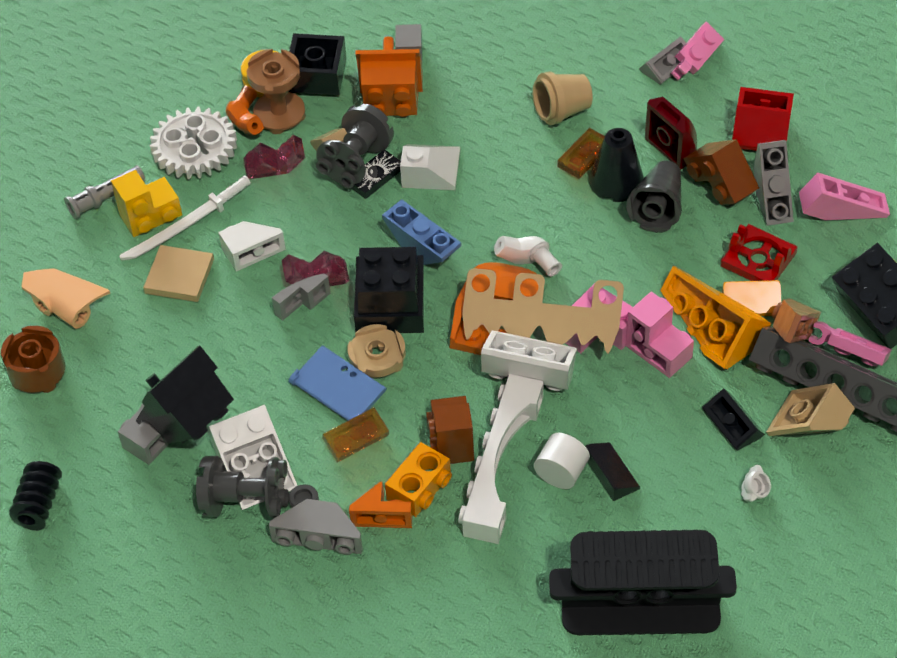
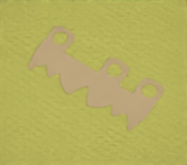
M477 268L468 271L462 312L467 340L480 325H484L489 334L492 330L499 331L500 327L503 326L508 334L530 338L534 330L541 326L547 342L562 345L577 333L581 345H586L594 336H598L600 341L604 343L605 351L607 353L611 351L620 326L624 286L621 282L609 280L596 281L593 289L592 305L589 308L542 303L545 279L540 274L519 273L516 276L513 300L494 299L496 273L493 270ZM478 274H484L490 280V286L484 292H477L472 287V280ZM528 278L534 279L538 283V291L531 297L524 296L520 291L521 283ZM604 286H612L617 291V298L611 304H604L599 299V291Z

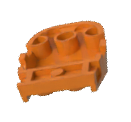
M496 262L483 263L475 267L477 269L493 270L496 273L494 299L513 300L516 276L519 273L537 274L523 267ZM478 274L472 280V287L477 292H484L490 286V280L484 274ZM531 278L525 279L520 285L521 293L527 297L534 296L538 291V283ZM465 282L455 304L449 348L481 355L482 347L490 334L484 325H480L478 329L473 331L468 340L465 337L462 315L466 288ZM499 329V331H498V332L507 333L504 329Z

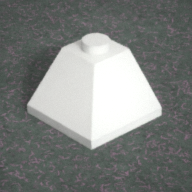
M404 145L400 163L402 188L455 190L460 147Z

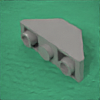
M786 140L759 143L754 162V177L759 186V189L756 190V195L766 225L794 222Z
M306 499L270 520L269 523L272 542H277L283 546L298 545L312 550L327 549L346 555L352 553L362 554L363 551L361 533L341 507L334 502Z

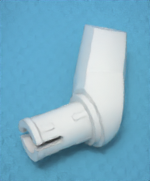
M501 236L495 243V255L514 264L524 265L537 262L550 277L556 275L562 268V264L549 251V243L540 237L512 238Z

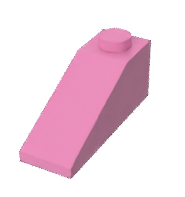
M818 172L799 192L803 214L823 220L887 218L890 215L885 193Z

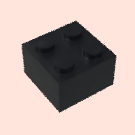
M293 33L289 52L293 53L299 61L300 78L289 92L340 95L347 59L344 36Z

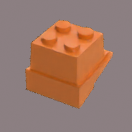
M387 36L383 39V50H356L355 55L363 104H369L378 108L386 116L406 117L417 115L418 93L423 92V69L420 49H394V39Z

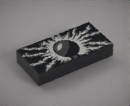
M381 151L365 164L366 174L361 182L354 184L351 189L367 199L400 172L401 161L388 151Z

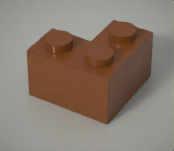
M737 139L707 143L684 157L688 174L695 182L709 181L713 188V196L719 201L720 205L735 204L759 189Z
M466 396L431 400V412H426L427 427L430 433V447L450 458V464L474 461L473 426Z

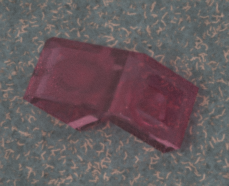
M292 135L277 150L260 142L244 157L246 176L249 179L288 174L305 159L302 138Z
M323 251L310 263L290 254L282 259L285 281L290 284L319 274H326L328 276L329 286L342 285L350 281L345 259L327 251Z

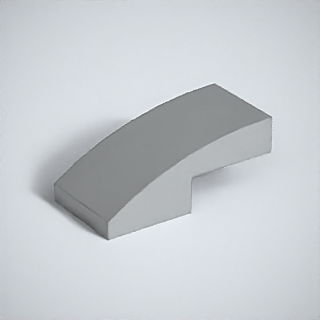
M319 274L305 278L273 296L272 302L275 316L283 321L302 304L310 310L331 294L328 276L326 274Z

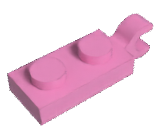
M706 21L676 54L675 57L680 63L673 69L671 74L677 80L687 74L688 71L695 74L724 41V38Z
M822 321L815 322L813 326L822 331V337L811 335L808 339L809 342L815 345L828 342L827 344L834 346L836 352L844 355L852 353L861 357L862 362L871 366H878V364L882 366L888 360L892 351L890 348L840 328H831Z

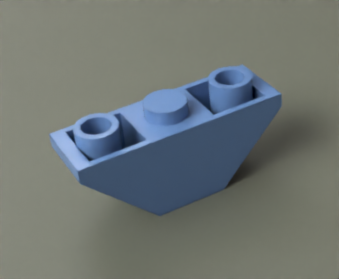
M402 199L382 214V219L400 246L416 247L417 255L424 256V265L443 262L461 247L459 240Z

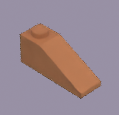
M783 299L782 303L778 302L773 311L772 318L775 320L772 326L784 341L788 343L806 340L812 335L815 329L813 327L814 323L818 321L821 312L793 299Z

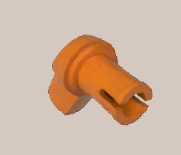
M244 86L236 100L230 101L227 104L226 115L243 133L257 135L264 129L263 123L257 115L250 113L248 110L254 99H256L257 92L250 86Z

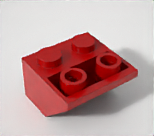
M740 87L732 140L737 139L741 149L757 151L759 143L786 140L787 143L794 94Z

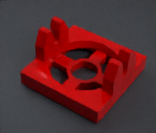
M740 224L737 233L734 232L732 235L729 250L721 260V267L750 281L778 280L796 255L798 246L753 225L748 224L745 227ZM751 241L764 243L761 248L753 250L743 246ZM772 248L779 251L775 260L770 258L769 252ZM738 254L748 258L749 264L747 267L741 263ZM755 254H761L767 260L764 263H755L751 257ZM766 267L770 268L769 270H764V271H757V270H756V269H763V268H766Z

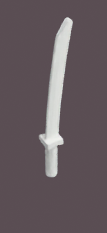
M244 175L217 196L212 192L208 195V202L158 234L120 254V260H129L141 256L193 225L215 209L221 213L224 210L223 204L245 189L246 186H249L251 184L250 180Z

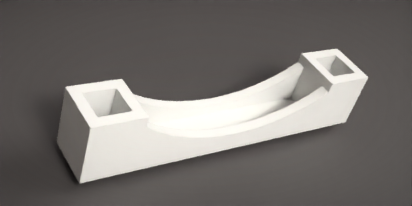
M509 374L506 385L501 384L498 393L500 404L498 408H493L490 425L493 426L491 432L486 431L483 439L482 448L485 451L483 456H478L474 472L477 476L475 481L470 480L466 497L469 498L467 506L462 505L459 513L458 523L463 526L464 537L499 544L506 522V503L499 500L495 487L498 464L506 446L516 432L530 420H537L543 401L544 381Z

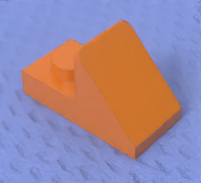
M382 481L349 506L350 520L355 527L412 528L411 502H404L398 499L384 501Z

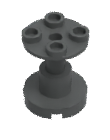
M362 104L360 107L351 106L342 118V128H345L347 132L344 136V142L328 140L320 144L316 152L318 160L316 163L317 170L321 174L327 175L340 183L345 188H352L354 184L361 182L366 174V167L360 155L366 152L378 153L384 151L393 140V127L390 129L386 123L388 117L381 110L369 104Z
M204 456L199 467L205 468L203 476H197L196 499L199 510H205L202 514L203 517H218L223 509L224 502H241L244 496H264L266 509L271 518H276L280 515L281 507L288 506L289 491L284 489V478H286L288 470L286 460L272 457L268 463L265 478H244L242 472L225 471L223 461L219 456Z

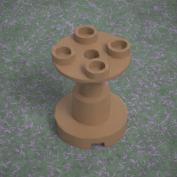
M266 49L256 53L249 60V67L247 69V78L250 86L264 94V96L257 100L253 113L260 118L264 128L268 129L272 134H281L284 130L299 124L306 117L303 100L298 95L289 92L300 78L299 61L293 53L282 49V53H273V49Z

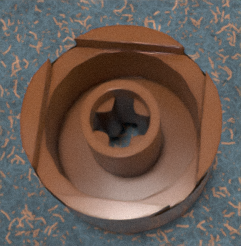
M26 326L21 328L22 332L13 335V333L9 335L3 342L1 356L12 386L15 389L30 393L41 391L48 393L53 391L64 375L66 367L59 341L53 335V332L42 326Z

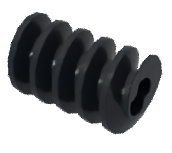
M43 461L30 462L24 467L23 475L20 478V485L17 487L16 495L13 498V505L9 509V515L16 524L36 531L45 527L46 523L44 520L49 516L48 510L52 507L51 500L55 498V490L59 486L58 480L62 477V471L59 467Z

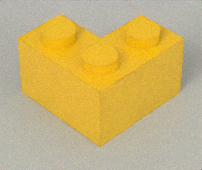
M134 170L111 180L119 215L133 237L182 216L179 197L165 177L146 185L138 172Z

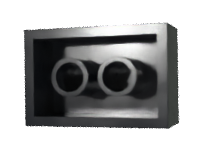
M877 242L833 275L832 279L841 296L888 348L892 349L897 345V263Z

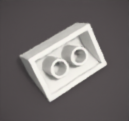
M492 330L482 347L481 368L482 372L489 373V376L493 378L504 379L509 374L542 380L546 388L550 390H568L572 380L577 348Z

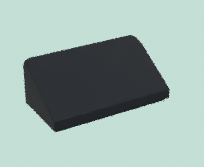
M724 388L702 407L737 451L765 435L734 396Z
M610 442L585 445L590 454L588 464L613 501L640 489L639 484Z

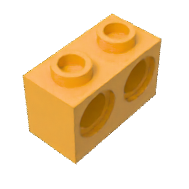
M420 442L385 483L386 500L398 499L404 502H411L412 515L417 517L422 509L426 510L431 505L436 492L440 488L446 487L452 477L450 458ZM415 490L416 492L409 493L408 491Z

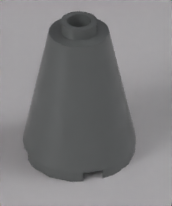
M661 161L657 163L632 190L627 199L626 209L632 221L635 219L641 224L640 227L644 230L652 232L667 231L680 219L682 212L681 170L674 162Z

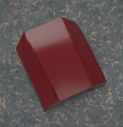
M663 96L649 99L647 102L645 140L658 149L671 162L677 164L681 170L687 166L684 157L697 150V134L694 125L688 117Z

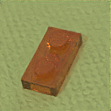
M589 128L558 159V168L580 179L594 165L605 136Z
M373 407L323 434L322 439L335 460L339 462L389 436V430Z

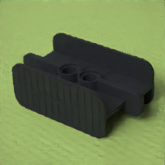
M706 530L581 532L573 537L570 544L571 568L553 569L549 574L550 596L554 600H562L563 626L567 632L578 636L707 634L715 631L720 625L721 598L733 597L737 589L734 568L731 566H719L716 539Z

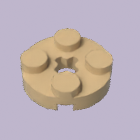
M374 324L359 329L355 333V338L348 343L350 364L371 378L388 376L400 371L403 367V361L406 356L404 339L398 331L395 330L394 333L392 330H388L385 325ZM375 347H378L380 351L384 350L380 354H372Z

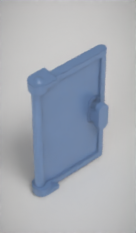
M321 346L300 370L296 369L289 378L290 384L298 386L349 421L353 427H357L364 420L366 412L387 389L325 346Z

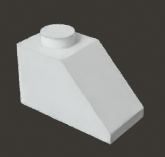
M243 221L219 232L222 250L236 272L286 250L283 232L280 228Z

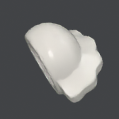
M760 465L751 467L742 483L741 495L747 502L763 499L771 490L770 479L763 472Z

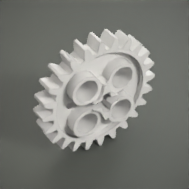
M188 107L184 114L177 110L176 117L167 115V122L159 121L160 128H154V136H150V148L154 162H158L160 169L166 168L168 175L175 171L177 178L183 173L186 174L187 179H190L192 174H196L198 178H201L202 172H206L210 176L212 175L211 169L221 170L220 163L229 164L228 157H234L233 149H237V138L233 123H228L227 116L221 118L219 111L212 115L210 108L206 109L205 112H201L200 107H197L195 112H191Z

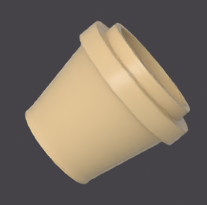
M549 71L540 73L534 82V106L539 117L548 125L560 124L565 118L589 109L592 105V88L584 74H554Z

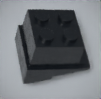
M416 247L359 248V256H356L355 332L368 325L381 324L387 326V329L392 330L394 333L395 330L399 333H424V256L417 255Z
M197 346L161 380L155 373L146 379V382L152 389L147 392L142 400L144 408L137 417L136 422L140 425L142 422L148 421L168 444L175 442L184 443L189 439L195 441L208 431L206 426L212 420L217 421L228 412L227 406L234 399L214 372L218 367L203 348Z

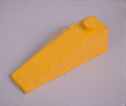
M676 266L672 267L660 290L666 300L673 306L675 313L680 315L688 326L686 329L690 335L695 336L701 345L700 349L703 354L724 369H729L752 353L761 329L771 324L751 309Z

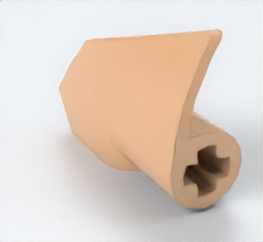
M54 268L24 272L21 286L24 291L32 296L34 304L43 314L50 316L54 313L58 318L75 329L81 328L88 321L91 314L89 305L97 299L110 294V290Z

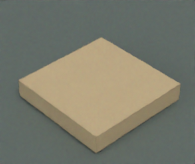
M160 245L143 287L145 294L198 302L214 261L213 253Z

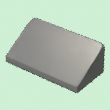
M680 36L641 66L639 70L658 84H662L672 76L671 72L680 63L675 56L686 42Z

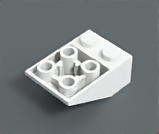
M265 405L208 427V435L216 455L223 461L225 471L242 472L244 478H265L268 463L272 457H278L280 460L287 461ZM287 461L288 470L287 476L284 478V489L291 491L297 486V483ZM244 496L243 500L238 503L241 509L244 510L264 502L265 497Z

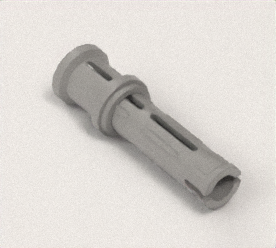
M136 165L95 187L87 186L83 192L73 197H65L64 201L68 211L74 219H77L81 213L91 208H99L102 205V201L114 196L111 180L136 170L142 180L145 181L141 168Z

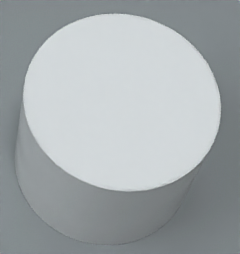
M554 433L549 437L534 462V469L539 477L548 484L561 489H570L574 486L586 466L590 454L588 449L576 438L564 433Z

